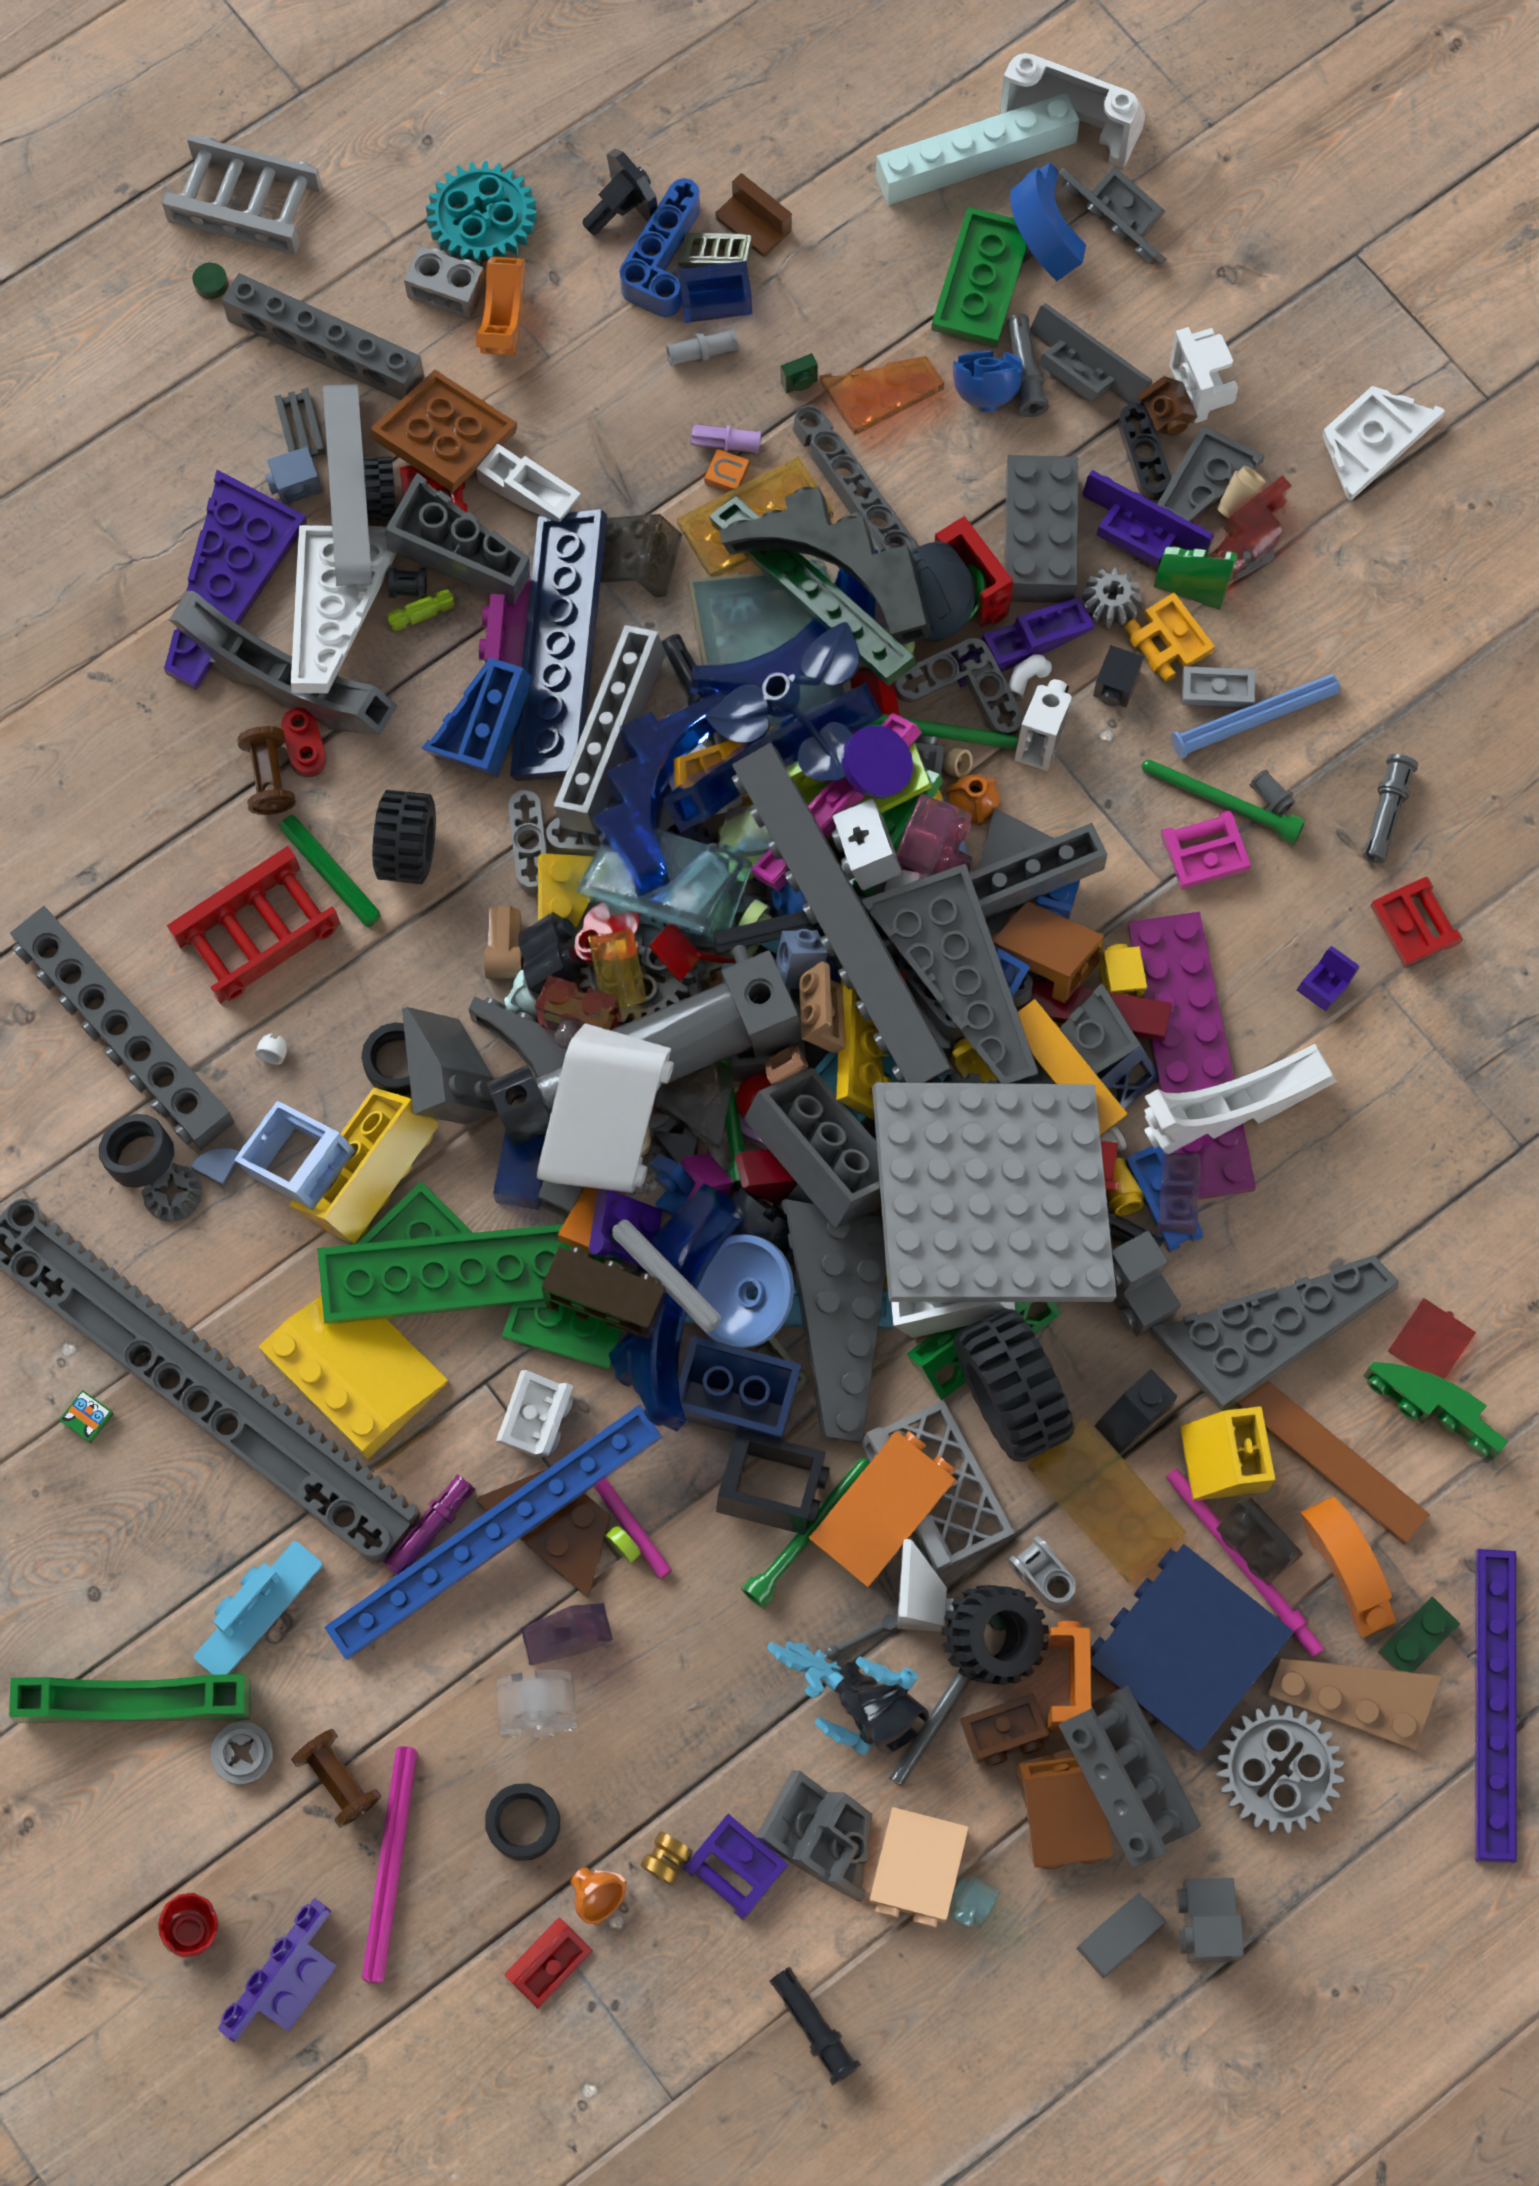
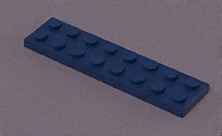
M602 509L567 513L561 522L544 516H538L522 668L533 676V680L514 733L510 776L516 781L565 777L586 725L607 514Z

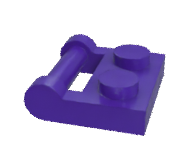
M598 1190L589 1244L590 1252L600 1257L608 1255L636 1265L640 1271L649 1274L619 1243L612 1241L609 1234H613L612 1229L616 1224H619L622 1220H628L657 1249L662 1209L611 1190Z
M727 1814L687 1862L683 1870L691 1877L696 1875L735 1908L734 1914L744 1921L788 1867V1864L763 1842L755 1838L750 1831L730 1814ZM712 1853L753 1887L746 1897L705 1863Z

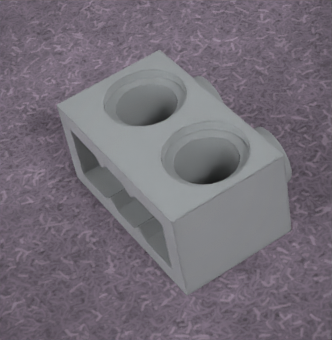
M421 246L404 279L407 298L471 319L486 286L484 269L476 262L469 259L459 260L448 256L440 249L433 248L430 250ZM430 272L437 273L436 275L430 277L424 276ZM461 283L468 284L465 287H456L458 284Z

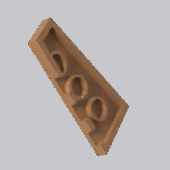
M1280 1657L1267 1694L1416 1750L1442 1676Z

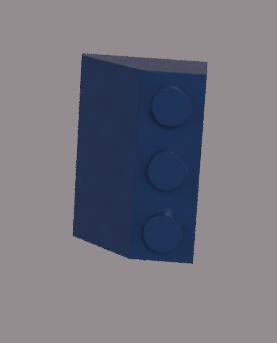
M691 1335L671 1405L672 1417L735 1434L737 1429L783 1441L792 1411L802 1364Z

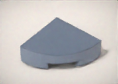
M230 1148L213 1149L199 1156L190 1167L194 1172L224 1187L238 1165L234 1160L240 1152Z

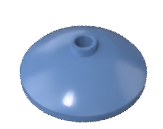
M735 1235L718 1242L701 1260L693 1280V1287L721 1315V1324L712 1332H706L713 1340L738 1348L758 1346L771 1339L781 1329L792 1307L794 1280L790 1265L783 1253L774 1244L761 1237ZM757 1288V1289H758V1296H757V1298L754 1300V1298H753V1292H754V1290Z

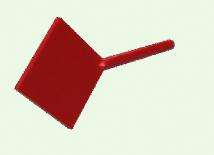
M673 921L669 922L649 945L651 950L679 982L699 959L720 964L736 963L735 959L699 952Z

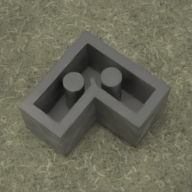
M1146 1231L1112 1250L1117 1296L1114 1299V1303L1119 1309L1118 1316L1122 1324L1127 1329H1132L1136 1337L1151 1330V1326L1161 1324L1174 1317L1181 1307V1303L1161 1274L1169 1261L1150 1232Z
M1234 1878L1186 1879L1183 1882V1889H1177L1176 1898L1178 1913H1184L1185 1926L1179 1930V1947L1181 1954H1187V1963L1235 1962L1243 1957L1241 1915H1236Z

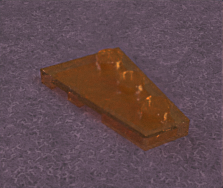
M927 356L886 363L884 367L864 371L863 368L852 369L849 374L832 376V373L820 375V384L854 436L944 390V381Z

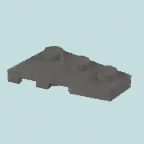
M1202 425L1157 505L1169 509L1176 515L1193 523L1223 497L1236 470L1240 471L1243 466H1248L1253 470L1263 463L1265 455Z

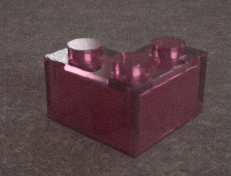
M920 794L896 854L900 866L928 877L966 864L970 873V863L973 857L960 851L959 847L969 834L972 815L957 806Z

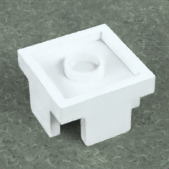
M1189 327L1176 331L1169 362L1174 378L1184 383L1198 417L1193 420L1194 424L1207 420L1208 413L1211 410L1234 403L1238 391L1236 381L1223 384L1218 371L1231 367L1233 359L1221 334L1215 335L1213 328L1193 334Z

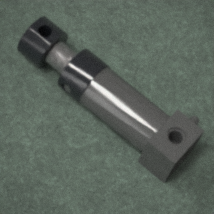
M738 945L732 950L737 964L721 970L725 983L610 1030L671 1048L668 1061L674 1062V1067L668 1083L751 1048L756 1059H759L803 1040L801 1039V1024L798 1014L770 950L750 958L744 945ZM529 1065L487 1082L497 1111L514 1148L546 1135L562 1071L561 1068L535 1079Z

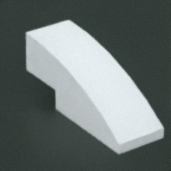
M498 443L476 469L478 482L511 502L558 522H561L581 497L579 491L528 457L524 456L520 459Z

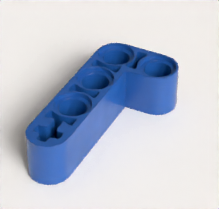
M682 178L671 184L619 270L621 294L627 301L661 317H671L677 314L681 308L680 282L677 277L665 270L684 241L685 233H689L700 213L699 187L693 180ZM669 225H670V226H674V228H671V229H664V228H662V227H664V226H669ZM649 252L658 253L655 256L646 255ZM632 279L642 280L638 283L629 282ZM663 293L672 294V295L669 296V297H661V296H659V295H661V294H663Z

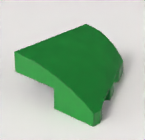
M1166 547L1153 587L1220 610L1238 554L1227 552L1224 559L1211 558L1207 551L1202 549L1185 550L1178 547Z

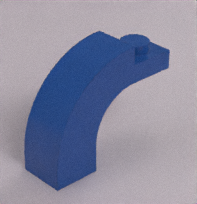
M1049 162L1041 169L1038 167L1032 169L1025 176L1024 180L1011 189L1010 201L1015 222L1025 243L1041 266L1057 282L1083 263L1086 244L1069 227L1057 207L1054 190L1059 171Z

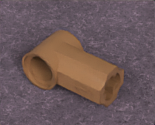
M497 906L496 908L489 909L488 946H485L484 954L486 979H515L517 974L523 970V956L518 943V936L521 932L520 909L511 906Z

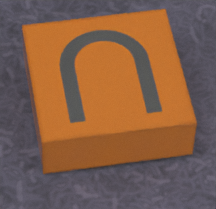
M717 449L704 477V484L737 495L749 469L750 460Z

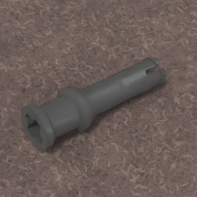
M1014 314L1007 319V326L1009 327L1013 354L1019 356L1023 361L1022 381L1018 390L1020 403L1017 406L1018 412L1024 417H1035L1044 414L1049 408L1048 400L1043 396L1042 391L1044 377L1036 367L1029 318L1026 314H1020L1021 323L1018 326L1017 315Z
M1389 754L1386 759V764L1388 765L1384 782H1380L1378 786V793L1380 795L1378 808L1362 854L1366 860L1374 863H1379V861L1384 863L1386 860L1402 802H1405L1410 796L1409 783L1412 773L1416 772L1419 766L1416 760L1406 755Z

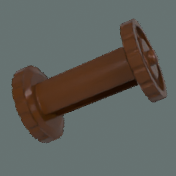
M261 726L245 730L237 738L238 747L251 754L257 791L255 795H252L247 800L248 810L257 815H274L288 811L295 806L296 800L294 793L282 788L276 748L282 746L286 741L284 731L275 726ZM273 784L274 789L265 790L267 785Z
M329 1729L299 1749L291 1761L295 1767H300L307 1763L311 1766L342 1811L335 1818V1823L339 1828H342L370 1810L381 1799V1794L377 1789L367 1793L363 1792L332 1749L331 1745L338 1738V1735L334 1729Z

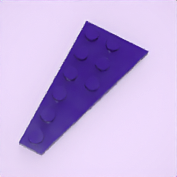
M216 470L215 485L212 496L208 500L206 519L203 529L200 530L188 576L187 591H195L214 608L240 625L299 536V525L307 524L306 515ZM178 628L174 630L164 666L166 675L197 690L213 665L209 662L211 657Z

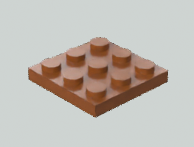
M434 369L370 428V438L451 492H454L476 471L477 467L497 443L502 446L516 433L517 422Z

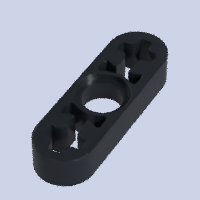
M1129 404L1120 413L1118 423L1120 435L1140 494L1148 500H1159L1170 483L1171 476L1147 408L1141 404ZM1129 417H1135L1136 421H1140V435L1135 436L1136 429L1133 422H1129ZM1140 445H1147L1153 449L1154 455L1148 459H1142L1136 455L1134 450ZM1153 468L1154 479L1160 482V486L1154 488L1152 483H1148L1149 469Z

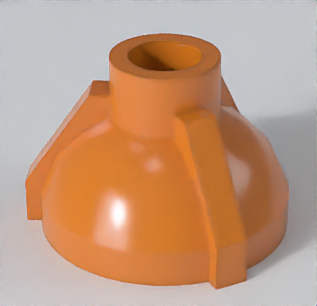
M970 774L959 778L947 790L951 810L957 812L959 819L962 821L977 823V826L984 825V821L993 816L994 808L998 809L999 791L996 787L997 781L993 777L987 778L979 774ZM972 786H978L979 788H981L982 791L979 793H973L969 790V788Z
M589 1868L578 1870L571 1879V1885L576 1891L574 1905L577 1915L587 1924H594L595 1926L601 1924V1921L609 1917L621 1904L625 1896L627 1881L621 1874L598 1870L592 1873Z

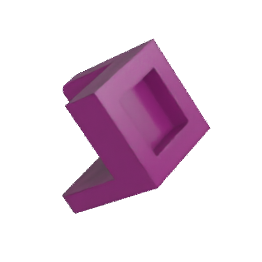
M710 1153L683 1157L680 1165L695 1182L685 1203L687 1209L693 1215L720 1210L734 1181Z

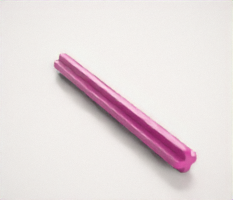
M400 1746L396 1748L362 1972V1980L368 1983H382L385 1976L417 1760V1750L412 1747Z

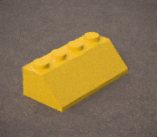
M374 1087L340 1133L356 1150L313 1210L292 1200L289 1206L335 1237L355 1244L368 1231L370 1222L380 1208L388 1203L391 1193L399 1181L410 1172L412 1163L421 1150L430 1144L433 1134L440 1124L433 1118L415 1115L413 1113L412 1099Z

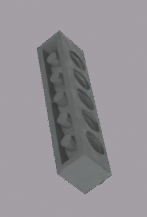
M238 273L222 299L228 321L399 400H402L424 378L420 355L241 273Z

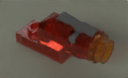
M1283 475L1230 516L1223 528L1228 533V536L1218 548L1208 554L1211 558L1224 559L1227 552L1238 554L1229 583L1232 580L1236 581L1274 559V547L1277 545L1283 527L1273 514L1286 504L1288 500L1285 496L1292 486Z

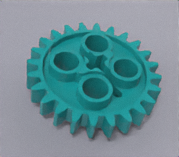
M472 161L469 164V171H464L458 165L456 166L457 175L455 177L446 172V184L441 182L435 183L437 193H429L430 204L426 205L428 216L426 219L428 229H431L432 240H438L440 250L448 248L449 256L456 257L458 254H461V260L471 257L480 265L482 258H487V261L495 256L507 258L506 252L508 250L515 255L519 254L517 243L528 245L527 234H534L533 223L537 222L536 200L532 198L531 187H525L524 177L521 176L515 179L514 169L511 168L502 173L501 163H498L491 170L487 161L483 162L481 169H477ZM486 192H495L492 195H485ZM457 205H464L463 208H453ZM500 219H510L507 222H499ZM471 232H479V234L474 236L467 235Z

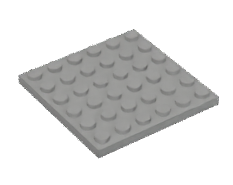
M875 1082L872 1090L889 1302L1114 1301L1117 1296L1095 1085Z

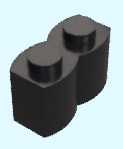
M551 912L520 932L518 936L519 948L525 960L523 971L528 987L544 999L551 997L578 980L581 976L580 964L582 960L575 951L576 929L569 919L562 918L555 912ZM557 983H560V984L563 985V986L553 987V988L549 991V993H548V989H549L550 986H552V985H554V984H557Z

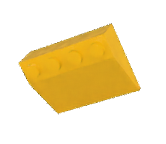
M322 1295L287 1319L258 1346L263 1356L367 1461L449 1382L386 1318L324 1325Z

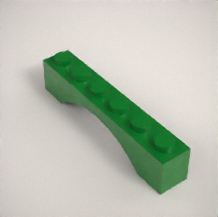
M245 1674L201 1675L160 1680H82L54 1677L11 1678L9 1717L17 1723L250 1720L251 1680Z

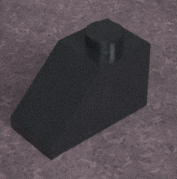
M1150 1369L1114 1403L1093 1426V1429L1119 1456L1173 1407L1178 1396Z

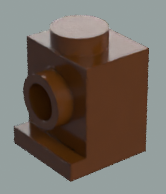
M1163 376L1138 394L1139 400L1144 402L1157 432L1170 436L1177 435L1186 430L1187 424L1198 417L1182 381Z

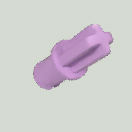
M694 425L691 434V444L694 446L724 449L725 452L727 450H736L759 454L761 431L730 429V425H727L726 428Z

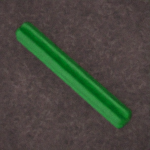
M289 815L279 824L281 831L366 927L374 925L381 918L380 911L295 815Z

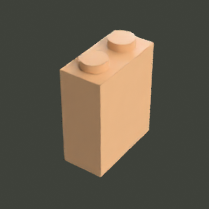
M892 1807L869 1904L876 1905L875 1912L898 1918L899 1912L914 1915V1923L936 1928L937 1922L945 1923L969 1827Z

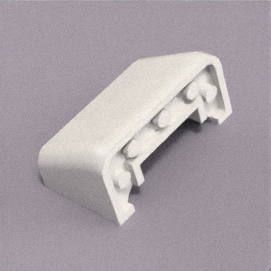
M1024 53L1015 56L1009 63L1003 76L1000 114L1067 93L1079 120L1103 129L1099 144L1107 145L1109 148L1108 163L1124 169L1145 121V111L1136 96L1128 90L1033 54Z
M585 1023L571 1039L565 1055L538 1166L537 1179L557 1184L632 1193L636 1187L642 1188L648 1166L642 1165L643 1157H641V1152L656 1092L661 1083L668 1084L673 1071L674 1062L668 1061L671 1048Z

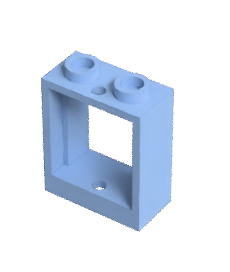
M277 1101L248 1142L242 1147L234 1161L251 1178L313 1210L356 1150L339 1132ZM296 1129L319 1142L291 1181L288 1182L266 1169Z

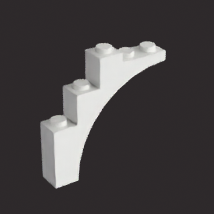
M1313 1044L1268 1067L1214 1087L1185 1093H1165L1157 1089L1145 1096L1150 1106L1144 1110L1146 1113L1145 1118L1150 1126L1144 1130L1155 1149L1161 1147L1167 1154H1170L1207 1133L1215 1139L1252 1118L1259 1124L1337 1081L1316 1044Z

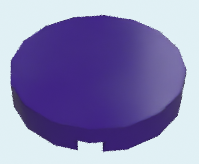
M871 725L858 730L846 741L843 748L842 769L847 781L857 792L865 796L876 797L874 799H885L897 794L909 783L913 772L912 755L907 743L898 733L885 726Z

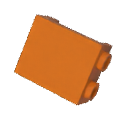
M1078 1621L1057 1622V1627H1051L1046 1638V1642H1049L1048 1647H1066L1069 1649L1070 1706H1051L1047 1715L1049 1732H1062L1059 1727L1060 1723L1091 1709L1090 1628H1081V1622Z

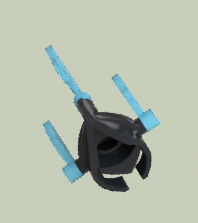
M788 1641L785 1645L787 1648L785 1649L770 1642L767 1647L778 1661L791 1669H796L798 1672H806L805 1677L811 1685L807 1686L804 1690L808 1696L817 1698L824 1690L821 1683L822 1679L825 1680V1684L830 1689L840 1695V1704L854 1718L855 1724L861 1733L850 1732L845 1727L833 1724L821 1717L817 1718L815 1724L823 1730L826 1736L833 1738L837 1743H843L847 1747L852 1746L861 1755H866L873 1744L884 1754L890 1755L918 1735V1732L912 1727L917 1716L924 1722L929 1718V1711L907 1693L918 1679V1675L909 1668H904L901 1673L890 1671L885 1666L859 1656L855 1663L848 1662L842 1670L841 1667L837 1666L836 1661L831 1664L825 1661L827 1655L821 1653V1650H817L815 1655L812 1654L811 1651H808L809 1646L805 1643L795 1644ZM859 1669H864L865 1673L871 1677L864 1676L859 1672Z

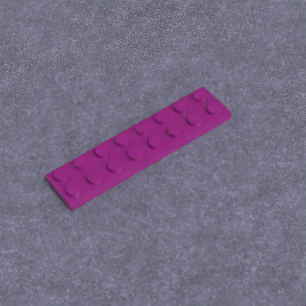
M1200 911L1128 922L1127 928L1131 947L1140 946L1147 989L1142 998L1172 1003L1165 1041L1149 1039L1154 1065L1158 1072L1159 1090L1165 1093L1193 1092L1234 1080ZM1243 1124L1215 1139L1207 1133L1172 1152L1176 1177L1188 1201L1253 1192L1256 1189Z

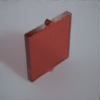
M1423 1298L1387 1352L1410 1367L1445 1379L1476 1332L1454 1318L1453 1312L1448 1311L1446 1313Z

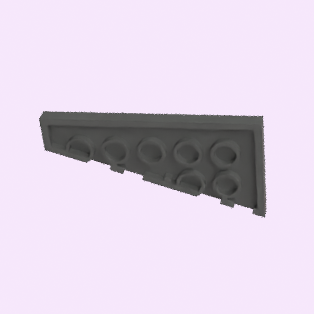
M786 1199L782 1203L784 1214H787L790 1231L788 1239L790 1248L793 1249L796 1267L794 1275L804 1332H807L810 1350L808 1358L809 1364L813 1368L816 1386L814 1394L821 1435L826 1438L860 1443L863 1439L886 1273L883 1219L880 1216L865 1214L835 1229L815 1204Z
M1373 1255L1332 1268L1331 1273L1312 1279H1309L1307 1276L1295 1280L1293 1285L1278 1290L1276 1287L1220 1304L1218 1309L1200 1315L1195 1312L1183 1316V1320L1169 1325L1161 1323L1151 1326V1334L1221 1411H1225L1398 1288L1399 1281Z

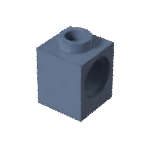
M307 447L267 460L271 473L265 474V478L272 495L278 493L284 505L322 492L319 478Z
M817 930L782 931L775 964L786 989H800L799 976L820 962L826 961L827 951L820 940L821 937Z

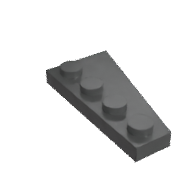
M1102 983L1059 1028L1096 1075L1142 1047ZM1035 1061L1039 1075L1013 1084L1054 1083Z

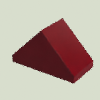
M769 1149L740 1152L734 1155L743 1189L779 1207L780 1203L797 1185V1182Z

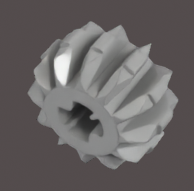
M1117 566L1113 568L1112 574H1108L1101 568L1098 571V578L1093 576L1088 578V588L1083 589L1082 599L1086 601L1084 606L1087 612L1094 613L1092 617L1094 624L1103 619L1106 620L1105 625L1107 629L1112 626L1113 621H1116L1123 627L1126 625L1127 618L1134 619L1137 616V608L1141 606L1143 597L1138 594L1141 588L1139 582H1131V572L1121 576ZM1108 596H1114L1116 600L1108 599Z

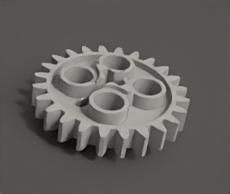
M1272 1705L1269 1709L1268 1717H1265L1258 1708L1254 1711L1255 1722H1252L1245 1715L1240 1719L1243 1731L1233 1726L1230 1728L1229 1733L1235 1740L1234 1742L1223 1740L1220 1744L1229 1752L1228 1755H1219L1216 1758L1217 1762L1226 1766V1769L1216 1774V1778L1228 1781V1784L1220 1790V1793H1232L1234 1798L1227 1805L1228 1808L1240 1805L1243 1808L1238 1818L1240 1820L1245 1819L1248 1815H1252L1254 1817L1253 1829L1258 1828L1264 1821L1267 1822L1268 1834H1272L1277 1824H1281L1284 1834L1288 1835L1291 1832L1292 1823H1295L1302 1832L1306 1829V1817L1314 1824H1317L1321 1821L1317 1809L1327 1814L1332 1810L1326 1798L1337 1800L1340 1797V1794L1331 1788L1332 1785H1339L1344 1782V1778L1334 1774V1770L1342 1768L1344 1762L1333 1760L1332 1755L1340 1750V1746L1328 1747L1326 1742L1332 1736V1732L1320 1735L1317 1730L1320 1727L1321 1721L1318 1719L1311 1725L1307 1724V1711H1303L1296 1719L1293 1718L1292 1706H1288L1283 1716H1279L1276 1706ZM1273 1732L1281 1734L1286 1741L1285 1751L1276 1752L1272 1750L1267 1743L1268 1734ZM1296 1743H1301L1303 1748L1284 1771L1286 1775L1280 1776L1264 1797H1259L1257 1795L1258 1790L1275 1771L1273 1764L1278 1765ZM1309 1758L1313 1760L1317 1767L1315 1777H1305L1299 1772V1759ZM1252 1762L1261 1768L1262 1778L1260 1781L1251 1782L1246 1779L1243 1774L1245 1763ZM1285 1788L1289 1790L1293 1797L1291 1807L1284 1808L1275 1802V1789Z

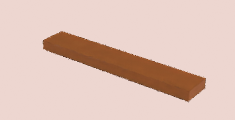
M1270 1381L1265 1382L1235 1404L1240 1409L1262 1406L1267 1432L1403 1545L1410 1540L1430 1516L1426 1510Z

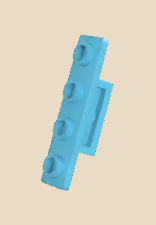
M294 1541L271 1567L264 1562L259 1568L256 1566L251 1568L242 1578L240 1584L243 1587L233 1598L227 1596L216 1608L214 1614L217 1616L212 1622L218 1628L194 1654V1659L212 1675L230 1674L323 1567L322 1562L299 1542Z

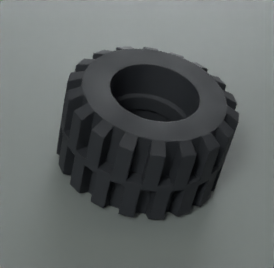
M385 790L378 804L373 832L372 861L378 880L414 884L424 883L432 863L436 831V808L431 794Z
M980 1585L976 1586V1589L969 1588L962 1592L964 1598L956 1597L951 1604L955 1609L953 1611H946L944 1619L948 1620V1626L942 1627L941 1635L947 1636V1642L942 1644L944 1652L952 1654L948 1661L953 1667H960L958 1673L964 1677H970L971 1680L977 1682L1007 1685V1683L1015 1684L1021 1682V1676L1029 1677L1034 1673L1032 1665L1040 1666L1044 1659L1040 1656L1041 1650L1047 1651L1049 1642H1044V1634H1049L1048 1625H1042L1041 1620L1046 1616L1043 1609H1035L1038 1602L1033 1597L1025 1596L1026 1592L1021 1589L1007 1586ZM998 1613L1006 1627V1639L1001 1650L992 1656L985 1645L984 1631L989 1619Z

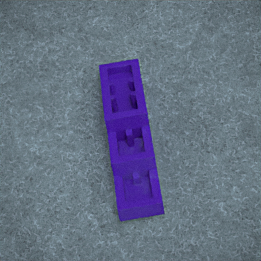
M1077 597L1018 616L1014 624L984 633L981 640L987 644L1000 671L1003 672L1015 667L1033 654L1043 655L1093 630L1095 626L1081 598ZM968 647L967 654L956 660L958 666L971 659L977 664L980 652L978 650L972 652ZM965 679L957 681L960 687L967 685Z

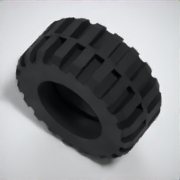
M1003 1309L959 1330L954 1338V1348L959 1358L958 1362L963 1370L964 1378L991 1433L1007 1456L1013 1461L1025 1462L1068 1441L1074 1432V1423L1072 1422L1073 1417L1068 1407L1067 1398L1062 1391L1060 1381L1041 1343L1035 1337L1029 1324H1026L1023 1316L1018 1314L1016 1310Z

